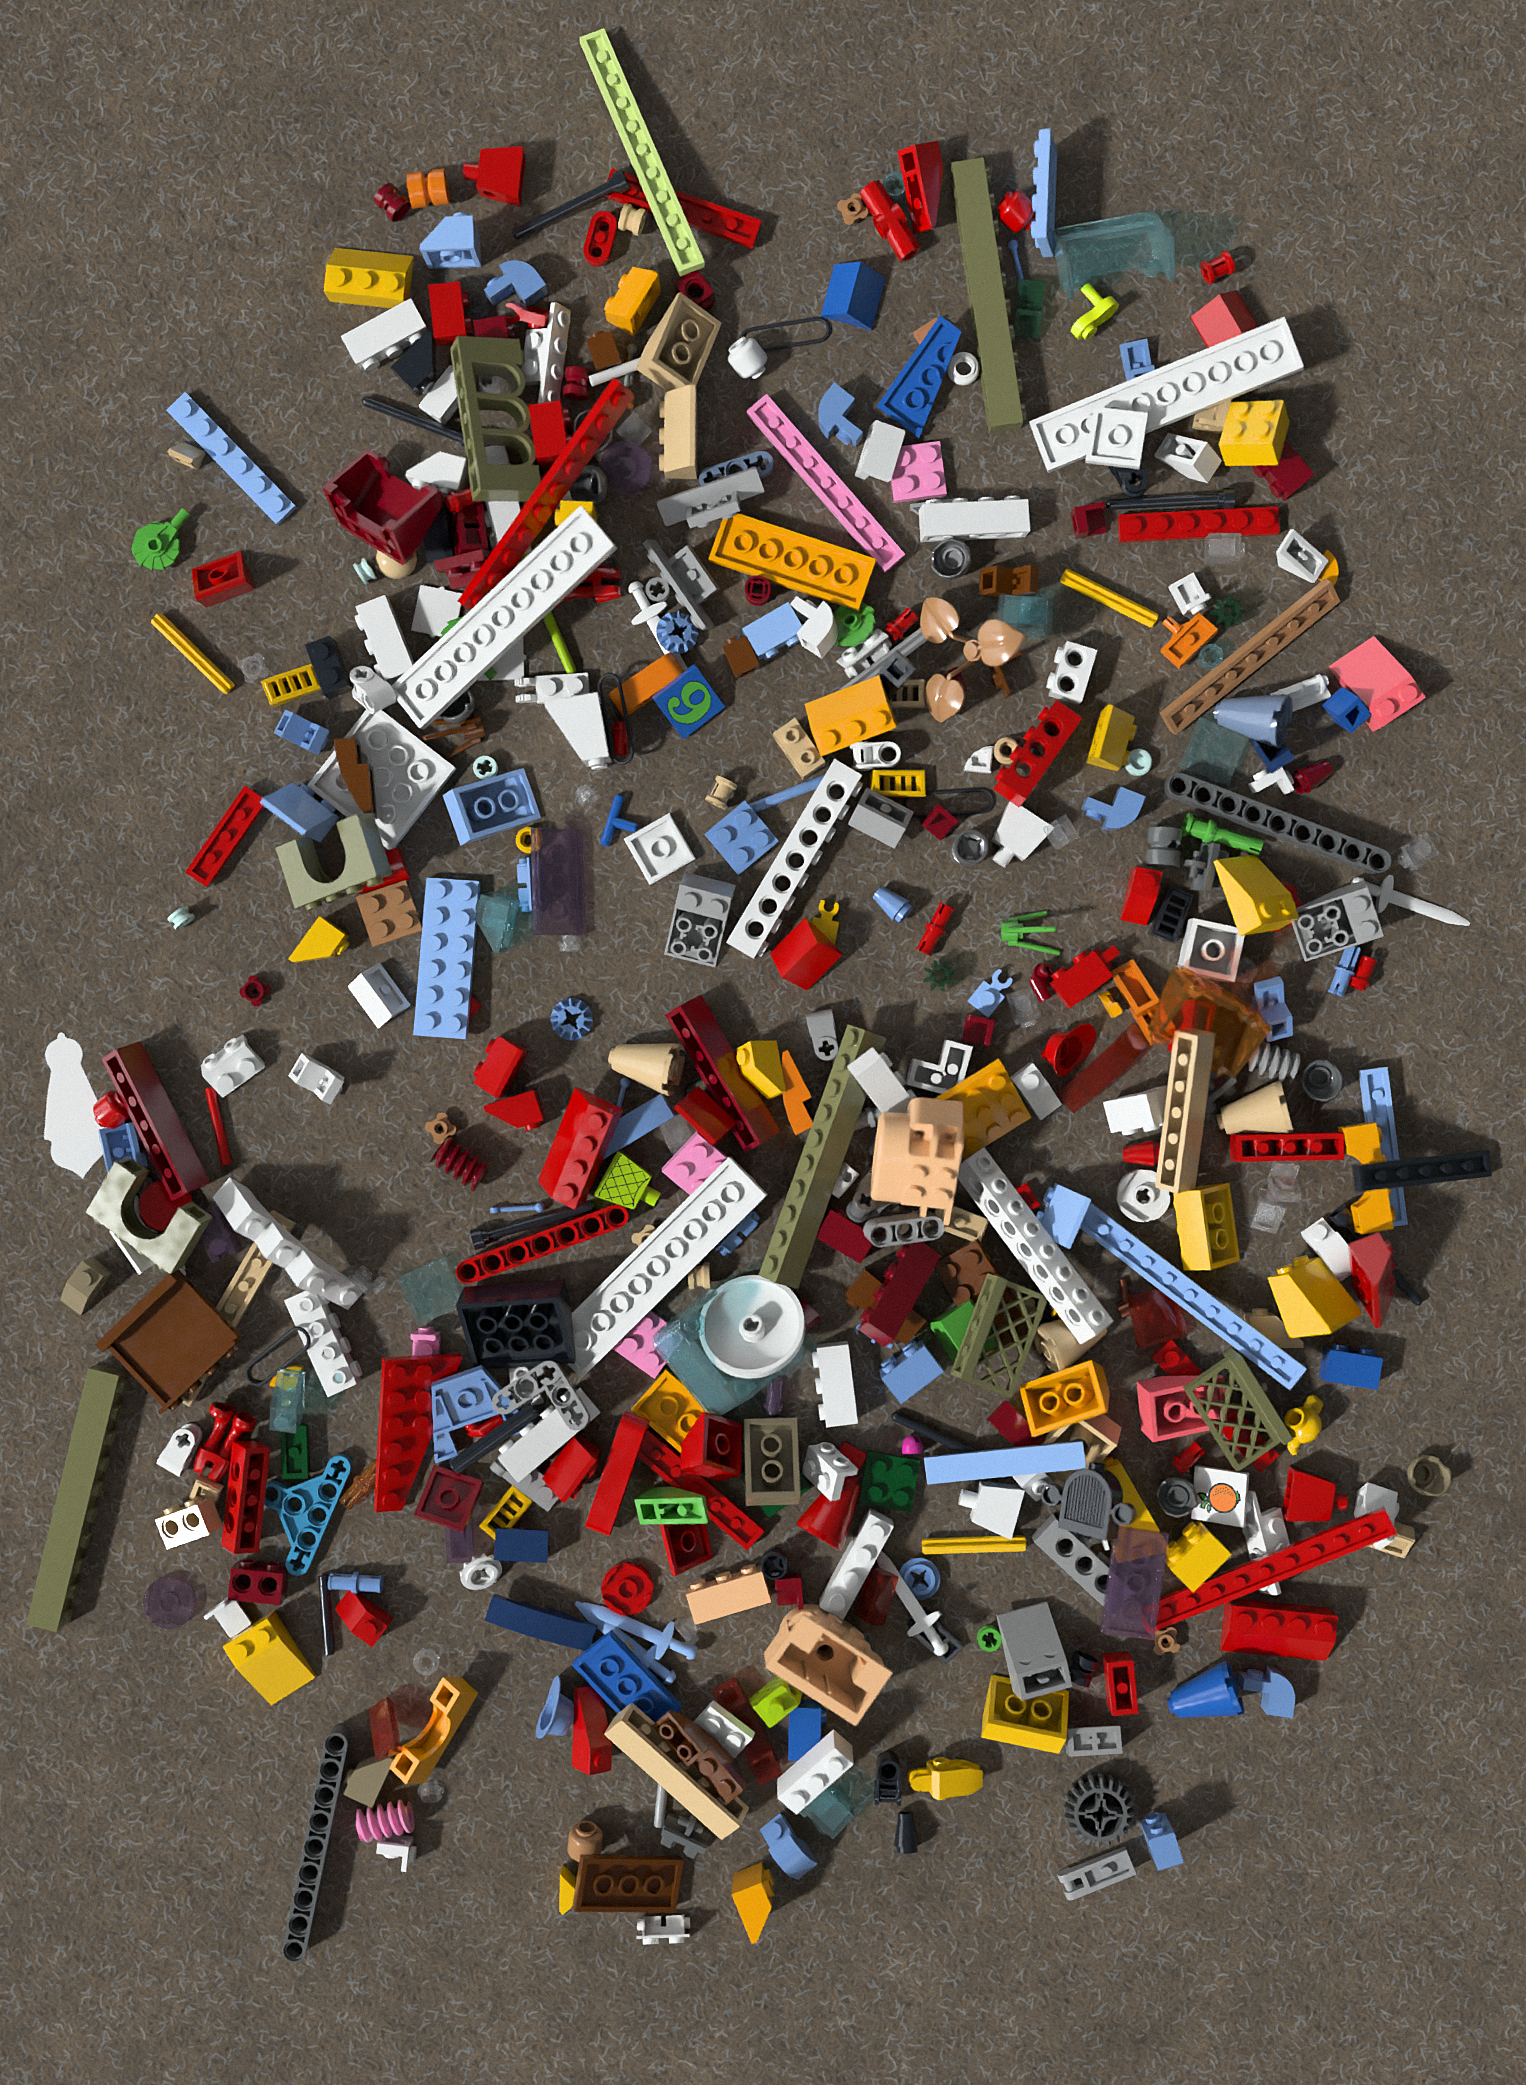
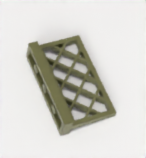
M987 1273L950 1374L1012 1398L1045 1309L1047 1298L1040 1293ZM1006 1286L1012 1288L1016 1296L1015 1300L1005 1304L1002 1297ZM1031 1297L1039 1299L1035 1310L1028 1313L1023 1301ZM1019 1304L1023 1316L1012 1321L1007 1309ZM1003 1312L1007 1324L996 1330L993 1320L995 1315ZM1025 1321L1028 1327L1025 1336L1018 1338L1014 1326ZM1009 1329L1014 1341L1002 1346L998 1334ZM994 1338L998 1349L986 1355L984 1349L985 1342ZM1016 1346L1019 1355L1016 1361L1009 1364L1005 1351ZM1000 1354L1004 1367L993 1372L989 1360ZM984 1363L989 1375L981 1379L974 1378L973 1375L976 1367ZM1007 1371L1009 1382L1005 1390L999 1387L996 1377Z
M1231 1348L1223 1353L1224 1359L1183 1386V1389L1234 1470L1239 1472L1280 1442L1286 1445L1293 1438L1243 1357ZM1227 1367L1230 1372L1228 1383L1216 1382L1218 1373ZM1200 1385H1208L1205 1399L1197 1398L1193 1390ZM1215 1387L1226 1388L1223 1401L1212 1400ZM1232 1389L1242 1391L1243 1395L1240 1404L1229 1403ZM1210 1405L1222 1406L1219 1419L1208 1417ZM1228 1407L1239 1409L1236 1422L1225 1421ZM1245 1410L1255 1412L1253 1425L1242 1423ZM1223 1425L1234 1427L1231 1440L1222 1439ZM1241 1428L1252 1430L1249 1443L1238 1441ZM1258 1431L1267 1432L1270 1436V1439L1262 1445L1255 1444ZM1236 1446L1247 1447L1246 1455L1239 1461H1236L1234 1458Z

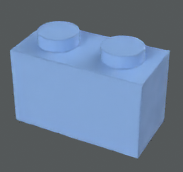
M787 602L742 628L743 635L747 636L757 659L764 658L767 661L779 654L778 649L787 644L788 647H792L800 642L797 632L802 625L791 605Z

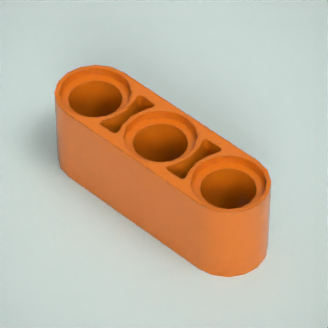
M672 652L660 657L622 683L628 715L651 701L653 695L684 672ZM616 687L608 696L622 717H624L619 689Z

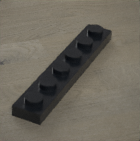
M1489 1150L1352 1165L1355 1192L1492 1176Z

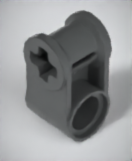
M871 1186L856 1192L853 1200L846 1208V1213L852 1221L860 1223L890 1212L899 1203L873 1200L871 1198Z

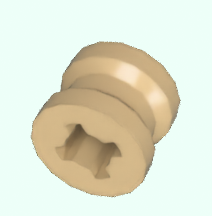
M625 203L620 214L618 229L621 231L630 230L633 235L640 236L646 221L647 210L643 208L637 210L631 204Z
M709 1262L696 1265L688 1273L689 1290L695 1289L698 1286H703L705 1289L711 1288Z

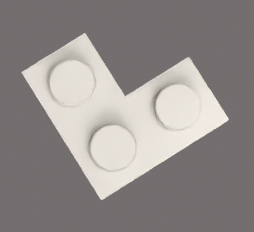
M944 1040L938 1065L912 1058L906 1084L943 1094L964 1081L973 1047Z
M1168 1085L1155 1087L1136 1094L1116 1097L1103 1102L1111 1133L1122 1131L1123 1135H1129L1138 1132V1128L1143 1127L1144 1132L1163 1126Z

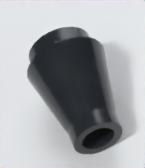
M898 1812L894 1839L897 1853L918 1852L920 1842L913 1819V1812Z

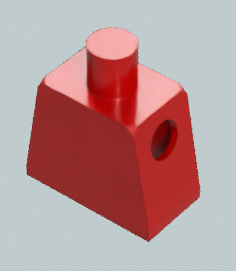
M524 147L481 149L479 164L464 163L463 179L477 181V190L482 197L521 207L526 165Z
M1289 1466L1282 1515L1287 1521H1330L1332 1508L1346 1510L1348 1496L1347 1494L1335 1493L1336 1484L1330 1479Z

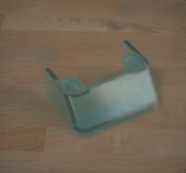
M1142 212L1057 228L1052 232L1059 281L1069 300L1074 299V291L1080 290L1087 283V277L1137 268L1146 277L1158 276L1160 272H1163L1169 281H1175L1174 237L1156 213Z
M707 1289L658 1329L653 1335L652 1344L703 1411L722 1416L748 1401L781 1372L777 1371L771 1375L754 1380L734 1376L726 1382L695 1342L703 1334L706 1326L705 1320L698 1310L718 1294L715 1289Z

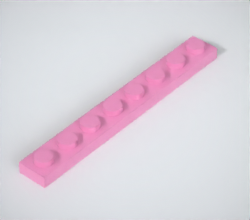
M767 394L747 410V415L864 551L870 557L876 559L877 566L884 574L905 557V553Z

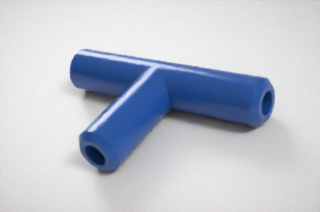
M616 794L600 841V844L603 846H610L616 827L633 833L638 830L637 822L619 817L625 800L624 796Z

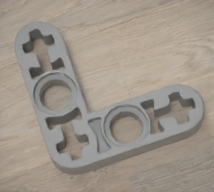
M554 1361L542 1362L498 1391L492 1399L493 1409L497 1413L509 1414L546 1391L563 1421L570 1429H585L590 1422L589 1411L561 1366ZM546 1366L548 1368H555L556 1371L553 1373L554 1379L552 1380L550 1377L543 1379L540 1382L544 1386L540 1387L539 1381L533 1374L536 1373L537 1377H540L546 1373ZM524 1380H530L534 1384V1391L530 1395H524L520 1390V1385ZM560 1388H567L570 1391L571 1397L567 1403H561L557 1400L556 1394ZM516 1393L521 1399L519 1403L517 1398L511 1400L508 1403V1409L499 1406V1403L502 1401L500 1398L502 1395L503 1397H510ZM576 1401L578 1405L574 1406L573 1409L577 1414L583 1413L582 1424H573L571 1421L574 1418L571 1410L565 1413L563 1408L571 1406Z

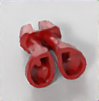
M599 565L582 581L592 583L591 586L575 587L554 608H557L561 602L569 599L595 598L596 603L621 598L620 586L601 585V582L620 581L621 570L606 565Z
M218 1401L212 1402L209 1407L210 1414L215 1418L214 1427L206 1443L198 1446L193 1469L194 1472L202 1475L210 1461L214 1464L208 1478L215 1482H218L230 1468L233 1441H238L245 1431H252L257 1423L256 1419L249 1413L238 1411L232 1421V1428L221 1449L218 1448L226 1426L236 1410V1407Z

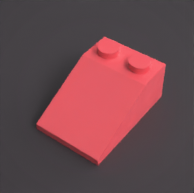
M1374 636L1329 666L1342 687L1358 696L1371 713V716L1365 721L1373 732L1426 698L1412 676Z
M1218 1375L1216 1382L1224 1383V1377ZM1160 1376L1137 1381L1141 1431L1152 1442L1209 1431L1183 1389V1386L1198 1376ZM1200 1385L1194 1389L1193 1393L1195 1396L1205 1399L1208 1385ZM1215 1387L1212 1400L1223 1401L1225 1388ZM1210 1405L1208 1417L1219 1419L1222 1406Z

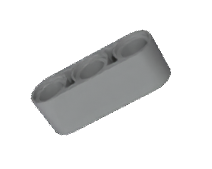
M930 1211L926 1212V1217H920V1212L869 1219L864 1225L863 1232L864 1236L873 1245L886 1247L938 1239L944 1233L945 1226L944 1222ZM929 1220H934L933 1228L925 1231L926 1223ZM908 1223V1231L904 1234H899L900 1226ZM878 1227H883L882 1235L873 1238L874 1230Z

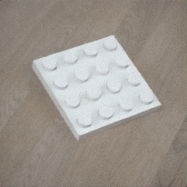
M365 710L344 738L358 739L361 745L362 764L368 763L373 766L377 819L375 821L383 846L390 850L398 845L456 768L382 710L374 714ZM334 750L307 786L347 818L356 814H364L345 784Z

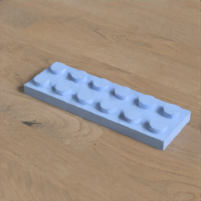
M426 878L413 1032L415 1036L468 1040L481 884L479 881Z

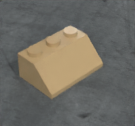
M687 385L665 392V401H660V418H664V428L659 429L660 444H664V454H659V470L664 471L665 479H697L698 399L696 385Z

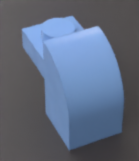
M518 260L502 263L500 268L503 276L501 278L499 276L493 278L484 289L493 307L513 292L517 293L527 307L532 306L548 294L546 284L537 271L528 263Z
M835 382L820 401L818 412L819 427L827 439L835 431L837 432L836 437L845 445L851 443L856 447L862 439L863 432L845 418L854 407L855 398Z
M288 710L284 711L274 731V734L316 755H319L320 751L326 746L330 733L329 730Z
M1120 787L1115 793L1111 806L1087 797L1083 802L1081 810L1086 811L1085 815L1091 819L1100 821L1101 817L1104 818L1105 821L1101 829L1118 830L1136 819L1146 796Z
M1281 977L1254 983L1255 996H1252L1253 1007L1257 1022L1266 1041L1271 1042L1293 1036L1292 1015L1285 1004L1284 983Z
M1267 1665L1265 1675H1263V1672L1255 1669H1248L1247 1673L1239 1672L1238 1683L1243 1690L1263 1692L1261 1707L1267 1715L1293 1718L1295 1692L1290 1682L1280 1670Z
M779 1813L760 1829L770 1847V1854L790 1877L798 1880L818 1864L807 1843L795 1835L783 1814Z

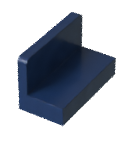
M1252 738L1249 739V742L1271 774L1295 759L1285 744L1281 748L1274 747L1264 754L1257 742Z
M498 1527L495 1531L494 1560L547 1563L550 1557V1546H548L549 1531Z

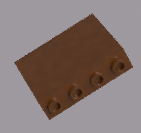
M177 1270L171 1274L169 1273L95 1346L101 1352L108 1349L162 1406L158 1411L159 1414H162L168 1409L173 1412L184 1402L181 1397L186 1392L192 1394L202 1385L200 1379L205 1374L211 1376L221 1367L218 1362L224 1356L229 1359L238 1351L240 1347L237 1344L243 1337L180 1270Z

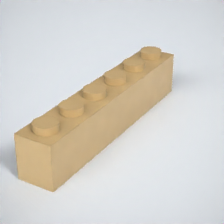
M1195 1028L1176 1030L1174 1033L1156 1188L1179 1194L1194 1190L1196 1187L1215 1033Z
M631 1702L614 1716L604 1735L721 1840L738 1829L749 1807L737 1796L726 1804L693 1763L688 1767L684 1765L652 1727L655 1722Z

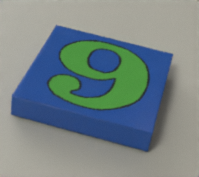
M694 664L652 696L683 740L725 708Z

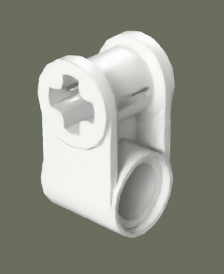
M358 666L350 671V680L354 684L352 690L353 698L362 704L369 713L374 714L396 702V695L391 685L380 678L371 668Z
M857 742L850 745V748L853 749V765L851 769L854 771L893 768L900 761L901 751L894 742ZM885 749H892L896 752V758L888 762L883 760L881 753ZM861 751L864 754V762H861Z
M188 1423L177 1430L159 1456L157 1464L181 1477L189 1466L193 1454L202 1440L203 1433L201 1428L197 1424ZM185 1433L189 1435V1436H188L189 1442H187V1441L185 1440V1439H186Z

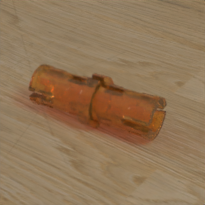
M374 1458L361 1475H356L353 1479L354 1483L339 1497V1501L343 1505L352 1497L347 1502L346 1508L352 1509L365 1493H369L372 1490V1484L376 1478V1471L374 1469L376 1468L377 1459Z

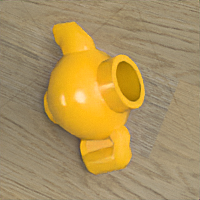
M1310 1395L1304 1402L1303 1407L1293 1408L1285 1416V1427L1293 1438L1287 1446L1292 1455H1297L1301 1444L1312 1442L1321 1433L1322 1421L1318 1414L1323 1407V1401L1315 1395Z

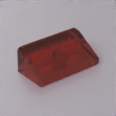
M873 1565L863 1583L854 1614L868 1625L883 1626L895 1592L898 1576Z
M387 1697L368 1710L376 1761L402 1753L395 1705Z

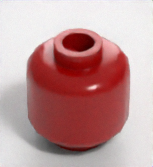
M1020 190L1013 193L1009 191L996 208L999 211L998 220L1012 232H1019L1023 228L1027 231L1031 227L1032 221L1036 220L1035 211L1033 212L1032 200Z
M116 1090L108 1091L93 1106L95 1121L104 1128L116 1129L130 1118Z

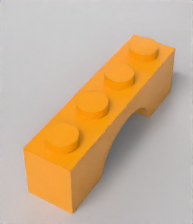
M1365 1122L1338 1127V1132L1344 1133V1154L1355 1157L1362 1164L1387 1161L1385 1154L1381 1153L1380 1143L1383 1142V1135L1380 1127H1377V1123ZM1391 1188L1365 1191L1357 1202L1350 1205L1355 1232L1366 1234L1394 1229L1393 1222L1396 1221V1215L1393 1206H1390L1389 1202Z
M442 1677L430 1698V1701L433 1703V1714L430 1721L416 1738L402 1745L389 1767L405 1784L426 1783L478 1695V1692L462 1677Z

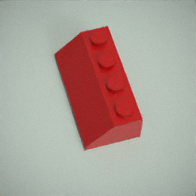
M575 1087L538 1179V1182L552 1199L574 1210L586 1202L623 1112L622 1108L579 1087Z
M1237 1598L1224 1604L1220 1650L1326 1661L1336 1641L1338 1616L1329 1607Z

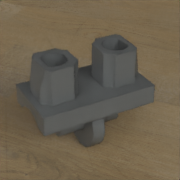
M1200 843L1199 850L1194 851L1192 860H1184L1183 865L1190 867L1189 877L1193 878L1191 890L1211 891L1222 889L1219 876L1215 874L1216 867L1214 861L1228 858L1229 852L1221 849V844Z
M1221 1065L1210 1072L1206 1115L1211 1114L1216 1109L1217 1105L1214 1100L1220 1095L1224 1098H1230L1236 1093L1234 1086L1237 1082L1236 1078Z
M668 1812L661 1832V1844L668 1848L674 1847L676 1842L684 1845L683 1852L685 1855L695 1859L700 1853L705 1854L711 1831L705 1829L703 1825L696 1823L697 1818L693 1814L687 1819L681 1815L677 1816Z

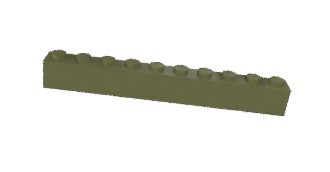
M984 157L952 162L950 177L989 434L1021 429L1023 420H1026L1027 415L1025 404H1020L1019 394L1023 392L1021 377H1016L1015 368L1019 366L1017 351L1012 350L1011 344L1015 340L1014 327L1008 324L1007 315L1011 314L1009 298L1005 299L1003 289L1007 288L1005 272L1000 270V263L1003 262V253L1001 246H997L996 236H999L997 219L993 220L992 210H995L994 194L989 193L988 184H991L990 168L985 167Z
M847 1025L759 1276L776 1284L798 1289L867 1095L847 1066L872 1047L880 1055L887 1038Z
M98 1364L88 1368L26 1625L58 1632L65 1625H68L71 1620L73 1610L69 1608L71 1600L76 1597L79 1588L76 1579L77 1575L82 1572L85 1558H82L84 1548L88 1547L91 1539V1533L88 1532V1529L97 1514V1507H94L96 1497L100 1496L103 1489V1482L100 1480L102 1472L106 1471L110 1457L106 1455L108 1447L112 1446L116 1431H113L114 1422L119 1419L122 1411L119 1401L121 1395L125 1394L128 1386V1380L125 1379L126 1371Z

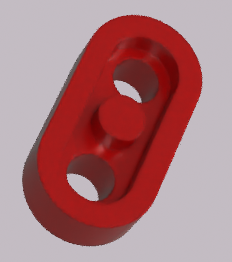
M599 211L593 215L583 247L586 261L594 267L603 266L609 261L617 234L616 219L608 211ZM606 224L609 226V229L601 231V225ZM600 250L602 254L599 257H595L593 252Z

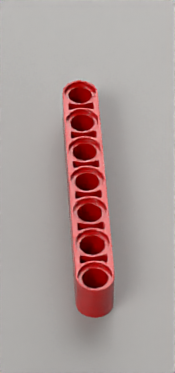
M614 1203L474 1255L459 1263L456 1268V1276L462 1283L471 1284L619 1229L628 1222L630 1210L628 1207ZM618 1208L624 1212L625 1218L622 1222H615L611 1218V1211ZM596 1218L600 1223L599 1230L590 1231L586 1226L587 1219ZM564 1227H570L574 1230L575 1238L568 1241L563 1238L561 1232ZM538 1237H547L550 1241V1248L546 1250L539 1248L537 1245ZM518 1245L524 1248L526 1254L523 1259H518L513 1255L512 1250L514 1246ZM490 1255L499 1257L501 1261L499 1268H493L489 1265L488 1257ZM465 1264L474 1266L476 1269L474 1277L465 1275L463 1271Z

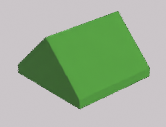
M972 1299L963 1302L928 1322V1325L953 1363L975 1308ZM994 1338L985 1342L984 1349L986 1354L996 1347Z

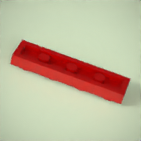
M244 785L185 873L205 887L210 888L265 808L260 803L263 797Z

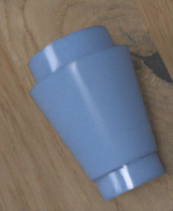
M883 886L873 896V899L892 921L896 920L901 923L913 908L909 904V900Z

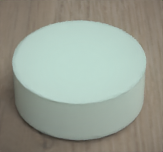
M1144 749L1132 750L1129 753L1125 766L1126 770L1134 776L1144 775L1152 766L1151 755Z

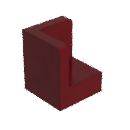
M1105 502L1073 508L1070 514L1075 539L1106 533L1107 529L1103 513L1106 508Z
M936 803L919 824L941 841L952 826H956L959 821Z
M966 1015L961 1041L989 1046L995 1020Z
M789 1572L782 1578L775 1580L777 1605H798V1610L803 1609L801 1572Z

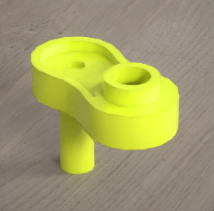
M1090 283L1085 284L1081 291L1095 307L1080 317L1072 326L1071 333L1078 340H1088L1096 333L1097 327L1112 317L1119 307V303L1112 296L1103 299Z

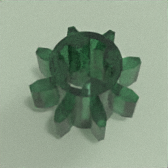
M1230 595L1225 597L1224 603L1217 599L1214 603L1218 608L1210 612V615L1215 616L1217 619L1214 625L1224 624L1225 630L1230 628L1231 622L1238 626L1241 623L1238 616L1246 612V610L1240 609L1239 603L1241 599L1237 601L1231 600ZM1230 608L1232 612L1226 617L1224 612Z
M934 960V968H924V971L929 974L928 978L922 981H929L932 984L930 991L939 986L941 992H945L944 985L946 983L954 985V982L949 978L950 975L955 973V970L948 971L946 969L947 961L942 966H938L937 961ZM943 970L945 981L941 980L935 983V976L932 975L933 971Z

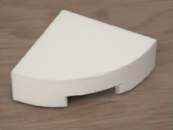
M994 746L983 747L974 752L967 760L964 771L990 774Z

